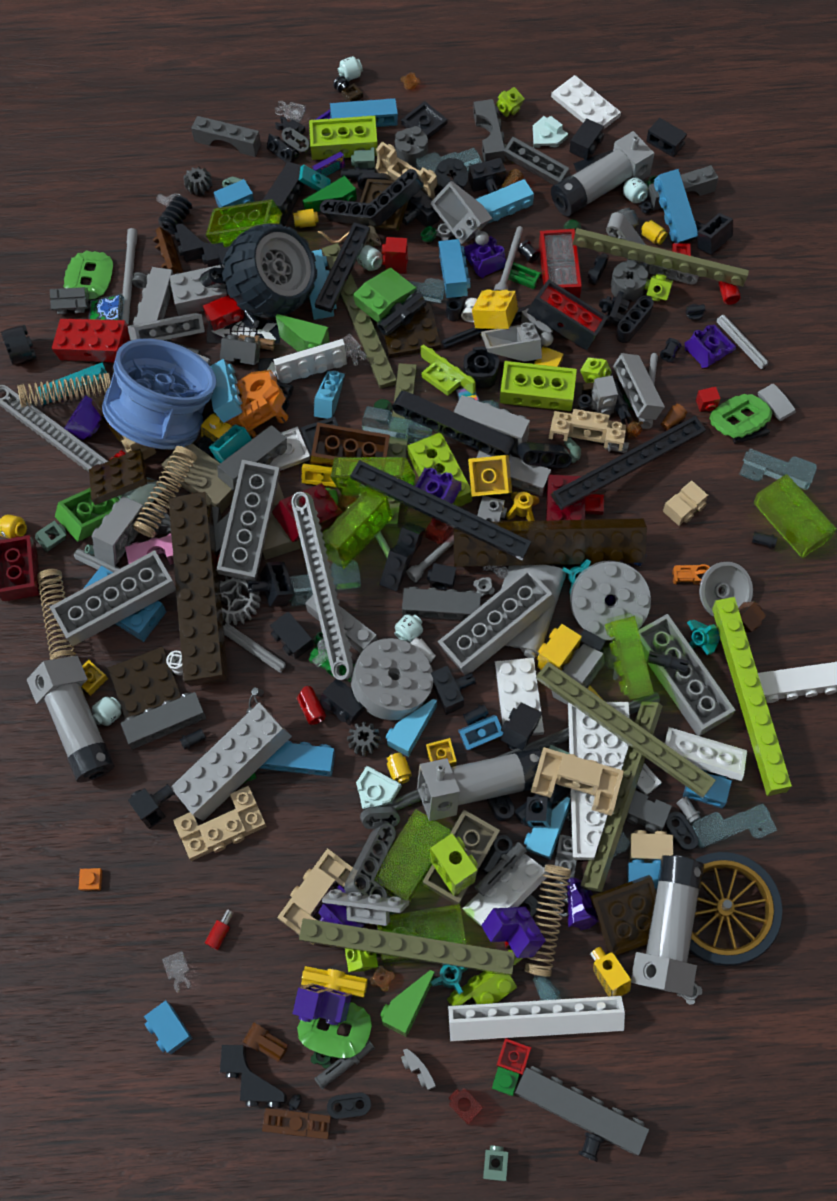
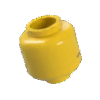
M7 514L0 519V536L9 539L25 535L27 526L23 518Z

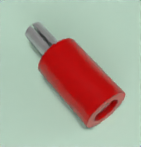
M227 910L221 922L216 920L204 942L206 945L215 950L219 949L230 929L227 924L233 915L232 911Z

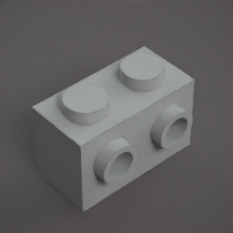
M613 376L594 379L591 409L595 410V413L607 415L614 413L618 393Z
M482 496L477 516L489 522H501V518L505 519L507 508H504L505 500Z

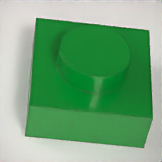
M498 1067L492 1089L513 1096L519 1074Z

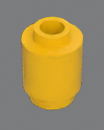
M313 209L299 210L297 213H293L295 227L316 226L315 222H319L317 212H314Z
M652 220L646 221L641 228L642 236L654 244H662L668 234L663 227Z
M402 753L390 755L387 758V767L391 778L400 784L408 782L412 773L406 757Z

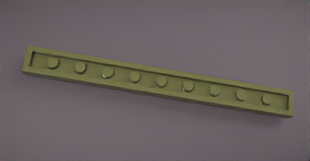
M576 228L572 244L742 287L749 273V270L579 228Z
M338 243L322 248L330 271L341 250ZM350 273L340 295L378 386L382 389L396 384L397 380L369 315L355 305L353 294L358 288Z
M399 363L394 402L401 391L414 394L417 365ZM393 411L385 472L403 480L410 420ZM382 494L379 526L398 527L401 502Z
M550 662L536 676V679L702 798H704L716 780Z
M642 701L635 723L653 735L663 706L659 702ZM631 746L628 747L622 767L624 772L612 816H607L595 858L588 861L580 885L585 890L598 892L603 890L646 759L645 756Z
M305 918L302 920L299 941L505 975H512L515 957L514 952Z

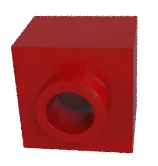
M716 387L698 391L696 402L700 412L713 411L718 407L720 396Z

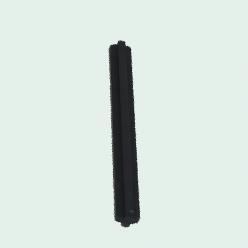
M531 304L518 309L512 322L521 319L522 311L529 309ZM473 327L442 340V344L445 349H448L481 335L483 331L494 329Z

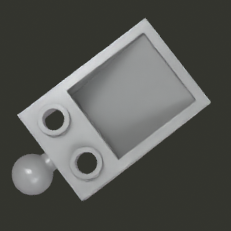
M450 181L430 204L461 244L474 237L477 244H487L489 236L481 230L492 217L480 202Z
M527 322L511 326L509 329H494L481 332L487 352L524 362L542 359L541 344L549 346L553 342V335L550 332H543L539 336L534 323Z

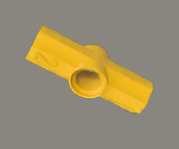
M305 966L301 985L305 986L313 983L364 998L368 979L347 975L339 970H322Z

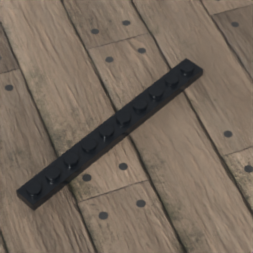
M694 416L553 491L551 497L558 507L563 510L700 436L706 429L699 419Z
M361 460L358 461L350 475L351 479L520 560H523L531 545V541Z

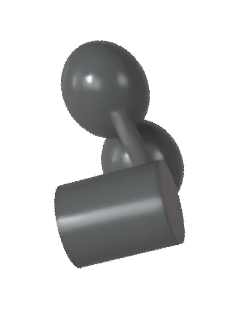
M256 687L252 689V696L249 699V708L246 713L253 709L250 706L253 696L258 704L256 696H263L264 691Z

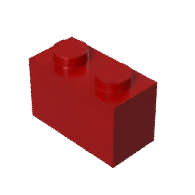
M386 237V244H382L383 265H386V270L392 268L397 273L407 274V238Z
M229 295L203 305L205 315L214 331L239 322L245 316L244 311L237 306V302L230 298Z

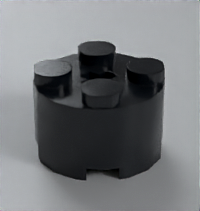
M447 158L442 160L434 172L437 176L435 191L439 193L450 181L454 182L461 189H464L468 181L467 168L460 159Z
M19 325L1 332L12 365L37 358L34 349H30V347H33L30 336H25L28 334L25 325Z
M484 346L474 347L472 351L465 354L463 360V373L474 379L475 388L492 387L499 374L498 355L487 352Z

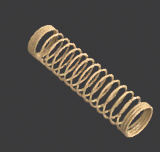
M104 373L103 381L102 375L99 374V385L95 375H93V385L88 375L87 386L82 376V390L78 377L75 378L76 390L73 380L70 378V391L66 379H64V391L61 381L58 380L59 395L53 380V396L48 381L46 382L47 396L43 383L40 382L41 397L35 382V398L30 383L28 384L29 398L25 385H18L21 407H27L26 398L28 405L32 406L31 394L34 404L37 406V393L41 405H43V393L46 403L49 404V392L52 402L55 403V391L58 401L61 402L60 387L65 402L67 401L66 387L71 401L73 400L72 386L76 400L79 399L78 386L83 399V382L87 396L90 398L89 381L93 396L96 398L95 381L99 396H102L101 381L106 394L111 384L109 373Z
M176 446L174 449V456H170L171 461L167 462L168 466H165V471L162 472L163 476L159 477L160 481L156 482V487H153L154 492H151V497L147 498L146 507L142 508L143 512L139 513L140 518H136L132 525L136 531L147 537L153 538L156 531L148 525L139 522L138 519L143 520L154 528H159V526L152 521L144 519L141 514H145L158 523H162V521L146 513L143 509H148L161 518H165V516L149 508L146 504H151L158 510L168 513L165 508L152 503L149 498L169 508L167 502L155 498L152 493H156L168 502L169 500L166 498L170 497L157 492L155 488H159L171 497H176L173 492L160 487L158 483H162L174 492H179L173 485L182 487L176 480L185 482L181 476L188 477L184 471L190 472L187 466L193 467L192 463L196 462L198 458L194 452L183 446ZM172 457H175L176 459H178V460H179L180 462H182L183 464H181V463H179V462H176V461H173V460H172ZM169 462H173L180 469L170 466ZM166 468H171L177 474L167 471ZM163 473H168L174 479L164 476ZM161 478H165L173 485L168 484L166 482H162Z
M47 569L37 574L42 601L41 605L43 607L42 611L44 612L43 617L45 618V628L47 629V640H49L47 644L49 645L50 660L59 659L56 657L63 655L76 656L75 652H73L74 647L71 644L59 647L52 646L56 643L68 641H52L56 637H64L65 635H50L54 632H60L62 629L51 630L50 628L59 626V624H48L51 621L57 620L56 618H48L53 613H47L51 609L46 606L60 601L50 603L45 601L60 597L66 598L63 596L65 592L63 591L64 586L61 580L63 577L62 572L57 569ZM49 575H59L52 579H42ZM62 587L61 590L43 591L46 588ZM63 592L62 595H54L50 597L44 596L47 593ZM72 647V650H61L53 652L54 650L59 648Z
M546 864L544 871L567 876L543 875L566 884L542 881L543 884L555 886L565 891L540 888V890L551 892L564 898L539 895V897L554 900L562 905L537 902L538 904L560 910L536 909L537 911L553 914L559 918L535 915L536 918L546 919L558 924L547 925L535 922L536 925L545 926L557 931L547 932L540 930L541 933L556 938H545L547 942L555 946H541L553 951V953L537 952V954H543L552 958L551 960L536 957L528 959L542 961L551 966L526 963L524 970L534 975L550 977L552 973L550 968L553 967L550 962L554 961L551 955L556 953L552 948L557 947L556 943L552 941L558 940V937L553 934L560 932L554 927L561 926L555 920L562 919L558 914L564 911L559 907L565 906V904L560 900L566 899V896L560 893L567 892V889L561 886L569 885L568 882L562 879H569L571 870Z

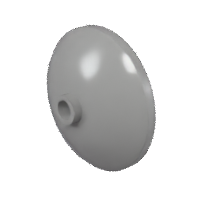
M716 563L702 577L699 589L700 599L706 611L714 616L712 608L716 600L735 597L739 608L743 602H751L753 586L751 578L747 571L736 563Z

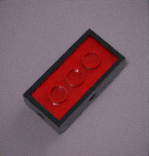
M549 279L527 311L533 318L538 319L585 350H588L608 318Z

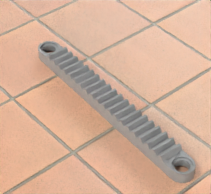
M0 385V392H6L5 397L0 398V406L32 431H35L37 435H40L48 443L50 442L52 446L66 454L68 458L82 466L84 470L86 469L89 472V469L93 466L108 462L33 405L30 407L27 401V407L22 408L19 395L9 387Z
M297 492L291 500L331 671L336 679L348 680L352 677L354 669L351 659L352 653L349 651L351 647L347 643L349 639L346 637L347 631L344 629L345 623L342 621L343 615L340 613L341 608L336 597L338 594L335 591L334 578L331 576L332 570L329 568L330 563L327 560L329 557L326 554L325 541L322 539L323 533L320 531L321 526L318 523L320 521L317 517L318 512L315 510L310 494ZM304 496L306 503L303 507H300L299 499ZM341 665H345L347 669L346 674L343 676L339 673Z

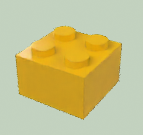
M508 290L481 291L472 309L475 328L509 329L518 311L516 292Z
M509 455L468 459L472 496L512 493Z
M563 624L558 629L554 628L549 636L551 638L547 644L543 643L538 651L537 660L539 661L537 668L542 670L550 662L562 671L566 663L569 664L576 649H579L582 636Z

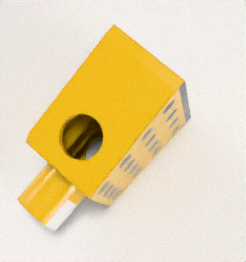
M212 413L201 424V436L205 435L215 442L232 426L227 422L223 423L217 415Z
M601 947L594 949L590 953L595 961L594 973L607 995L623 996L630 992L631 979L612 952L606 955Z

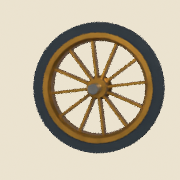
M716 852L695 859L698 862L704 863L703 874L714 871L720 900L701 882L703 889L716 903L698 898L697 902L714 908L696 912L695 916L714 913L715 916L697 933L692 931L689 952L703 961L721 966L742 965L760 957L773 944L781 926L782 902L775 882L759 864L739 854ZM718 869L734 871L727 898L723 896L717 872ZM738 872L752 882L731 901L729 897L736 873ZM753 884L756 885L763 898L762 900L734 905V902ZM764 903L765 919L737 911L735 908ZM734 914L763 923L762 929L756 938L741 924ZM718 918L720 922L713 946L702 941L697 935ZM729 919H732L752 940L750 943L739 948L736 947ZM723 921L727 922L733 949L715 947Z

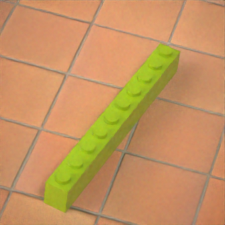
M731 597L716 600L712 611L766 795L786 793L792 785L736 599Z

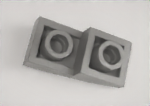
M528 309L522 311L521 322L534 323L539 336L543 332L553 333L552 328H549L528 314Z
M771 384L758 392V397L769 405L772 414L778 420L782 421L796 413L793 405L776 385Z
M560 835L555 866L570 869L571 878L575 875L577 861L573 860L572 837Z
M404 1049V1056L401 1059L405 1069L410 1068L411 1073L420 1070L421 1073L417 1076L421 1086H426L428 1091L436 1088L429 1071L420 1059L410 1050Z

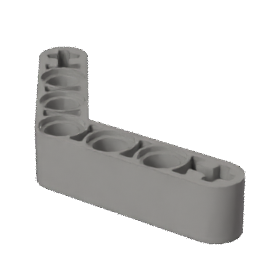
M618 212L612 213L606 228L609 236L646 245L623 214ZM635 260L643 265L650 274H662L667 276L668 279L687 284H695L698 281V275L683 273Z

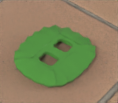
M86 250L83 253H77L75 257L71 258V262L65 271L64 288H88L89 300L102 296L107 290L112 277L113 262L111 257L107 256L104 252L99 253L96 251L90 252ZM86 264H96L95 270L86 271ZM82 278H92L91 284L81 285Z
M742 394L716 407L710 414L709 419L711 420V425L715 426L723 435H729L732 438L738 436L743 438L747 434L751 435L754 431H758L767 422H770L772 411L769 405L761 398L753 394ZM745 409H749L754 414L747 417L742 413V411ZM735 417L740 422L733 425L727 420Z
M350 1002L347 1019L341 1022L352 1026L349 1036L344 1037L337 1034L341 1023L338 1025L330 1024L327 1031L317 1029L320 1017L311 1022L300 1020L297 1029L299 1040L310 1050L330 1057L351 1058L360 1053L365 1047L372 1025L370 1015L365 1009Z

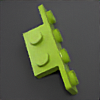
M425 345L421 346V357L431 364L422 372V378L447 396L459 386H462L471 394L476 392L475 381L471 376H467L458 367H454L447 359L436 354L433 349Z
M515 956L513 966L523 958H517ZM483 971L469 979L468 983L461 988L462 994L459 995L454 990L450 997L447 998V1001L451 1006H460L472 997L476 1004H493L499 1002L515 990L517 986L510 975Z

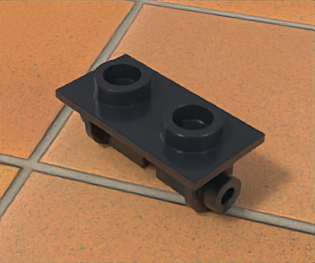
M269 133L266 147L268 150L286 163L291 162L293 158H298L299 153L297 149L292 148L290 145L287 146V143L281 140L279 136H273Z

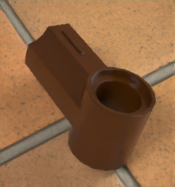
M253 1022L242 1042L280 1062L289 1045L272 1036L268 1030Z

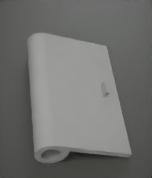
M512 565L508 567L502 588L529 568L553 593L557 604L566 577V572L562 571L561 568L548 565ZM556 604L505 646L520 648L528 658L538 657V651L545 641Z

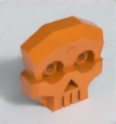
M272 370L251 372L237 381L236 386L240 391L238 396L242 401V413L226 421L232 427L235 424L244 427L254 439L258 434L253 429L275 416L279 423H284L281 419L282 417L285 422L288 420V415L282 408L286 398L282 389L277 384V378Z

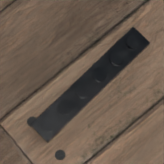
M353 223L316 299L315 308L332 313L370 233V227Z

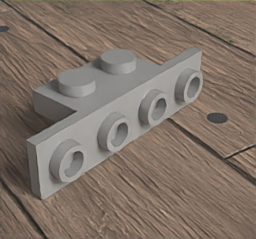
M338 889L330 890L322 898V903L347 906V921L384 926L390 923L389 911L401 913L409 905V901L401 900L399 897L384 898L378 894L368 896L361 895L360 892L344 893Z

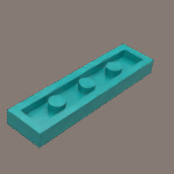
M101 362L55 380L58 395V380L61 381L63 391L64 379L67 380L69 391L70 378L73 380L75 390L76 377L79 379L81 390L82 376L85 379L86 386L88 375L92 385L93 375L96 376L98 384L99 374L102 375L104 381V373L106 374L107 372L103 363ZM49 382L50 389H51L52 396H53L52 382ZM44 384L43 386H44L45 393H46V396H47L46 384ZM39 386V387H38V390H39L40 397H41V388H40V386ZM55 391V401H56V400H58V398H57L56 391ZM49 392V403H51L52 399ZM43 393V405H46L47 403Z

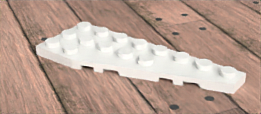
M606 702L629 718V702ZM568 703L570 754L622 770L629 745ZM571 789L573 860H594L608 815L591 810L595 795Z

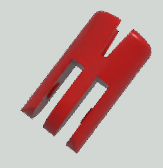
M718 281L724 303L727 305L737 303L741 298L738 286Z
M305 686L297 696V700L309 725H315L326 718V713L314 689L311 686Z

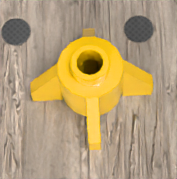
M527 492L512 493L511 498L514 501V505L506 514V519L510 520L518 515L526 517L528 521H535L532 507L539 503V498Z

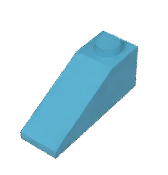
M432 699L399 721L394 729L390 728L386 735L388 747L409 757L437 707V700Z
M566 797L552 810L551 828H533L532 832L527 834L524 842L527 845V851L551 860L571 805L570 798Z

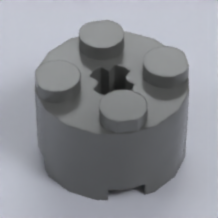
M414 126L396 133L395 149L397 157L412 167L424 164V160L428 157V139L420 127Z
M628 259L618 264L613 270L611 280V292L614 297L617 296L618 291L624 293L622 298L632 300L631 302L638 300L644 294L648 272L643 265L635 260Z

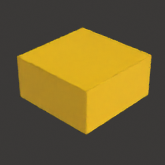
M543 346L541 349L542 359H536L534 364L559 367L563 360V353Z
M88 660L82 666L88 680L81 688L91 696L108 678Z
M450 738L426 744L430 762L447 758L450 766L457 765Z

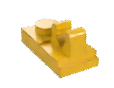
M303 464L302 483L313 485L322 483L324 486L338 487L339 470L338 468Z

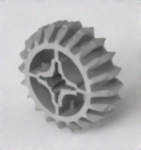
M226 576V581L219 580L221 601L228 606V611L222 608L223 621L225 620L226 624H230L231 621H233L234 625H237L238 621L244 624V619L251 620L250 614L256 615L255 609L260 608L258 603L261 601L260 592L249 593V590H251L248 589L249 580L234 577L229 579ZM241 590H244L247 593H249L250 598H245V596L242 595Z

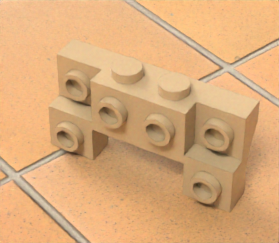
M381 142L376 149V172L386 173L391 177V180L396 181L407 170L414 169L424 181L421 190L434 200V189L437 186L436 174L432 170H426L423 167L421 170L415 169L397 157L396 149L391 144L387 145Z
M573 409L572 414L554 411L549 439H553V434L557 433L564 435V441H567L568 437L604 443V448L608 447V442L619 444L618 451H622L626 425H623L621 422L609 421L610 415L578 409Z
M543 747L531 792L551 798L555 784L595 795L591 810L612 816L624 771L599 764L594 760L579 758L574 754H565Z
M249 786L230 794L236 809L206 823L198 825L195 816L191 812L173 820L191 861L213 851L215 853L220 852L226 848V845L232 842L233 844L239 843L245 839V836L267 827Z
M327 848L314 868L307 870L300 887L296 886L290 895L292 898L277 918L300 936L303 918L316 920L313 916L323 904L322 898L330 890H333L336 884H340L344 888L353 867Z

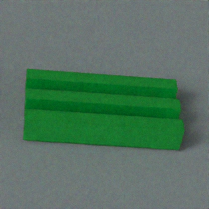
M513 262L508 280L535 289L541 273Z

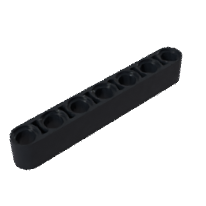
M401 391L392 405V410L396 414L491 456L510 455L515 445V441L511 437L407 391Z

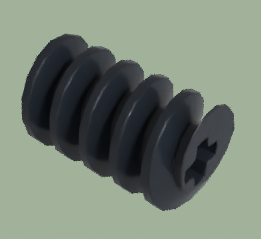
M174 196L169 206L166 207L162 216L158 219L160 226L174 235V232L177 230L176 225L182 224L183 220L187 217L186 215L190 213L189 209L193 208L191 202L183 196Z

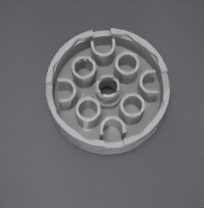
M602 561L584 569L573 583L570 593L571 610L578 624L583 629L605 640L622 639L636 632L645 622L651 605L649 587L642 575L631 566L616 561ZM607 595L614 596L615 601L613 604L606 605L605 597Z
M394 638L381 639L371 643L361 652L353 669L351 687L358 703L360 702L368 709L367 712L386 720H401L424 704L433 686V677L431 675L433 671L427 657L413 644Z

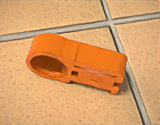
M705 564L676 565L672 571L674 575L673 583L676 585L677 582H693V585H700L702 579L697 575L705 574L710 566Z

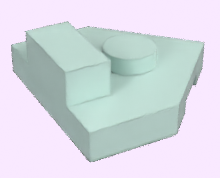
M543 116L533 125V148H540V146L558 147L568 138V133L562 130L563 125L552 116L548 118Z
M366 766L356 782L363 810L391 804L402 787L400 783L369 766Z

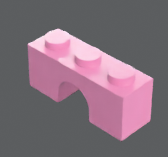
M171 533L165 537L151 538L149 541L136 542L125 547L129 564L154 550L157 554L166 555L170 565L174 564Z

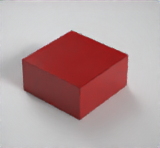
M505 1038L496 1066L523 1075L531 1047Z

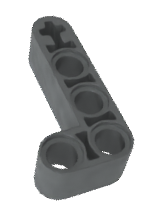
M385 823L370 833L345 882L344 890L346 893L360 892L361 895L368 896L378 894L381 897L387 898L386 890L376 883L374 879L396 836V831L391 824Z

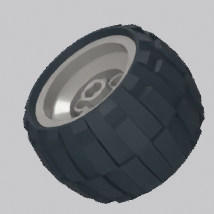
M262 224L253 226L241 233L232 242L223 260L225 268L222 276L223 281L227 285V292L230 298H233L237 302V306L243 311H250L251 315L262 318H276L277 314L284 316L298 309L310 297L315 287L314 282L317 279L316 259L308 246L309 243L304 237H300L296 230L291 227H283L282 224Z

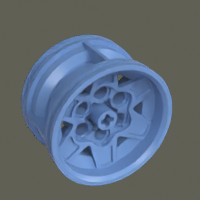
M136 339L123 344L117 351L113 367L114 374L102 404L103 414L107 422L124 437L148 447L175 449L176 446L185 447L192 444L199 436L201 424L203 423L202 413L205 404L211 399L216 386V377L212 368L196 353L172 342L159 339Z

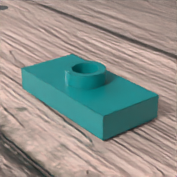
M304 164L300 167L299 181L316 191L331 184L329 178Z

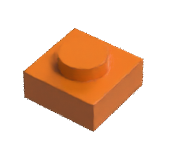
M80 869L78 889L80 891L101 890L102 869Z

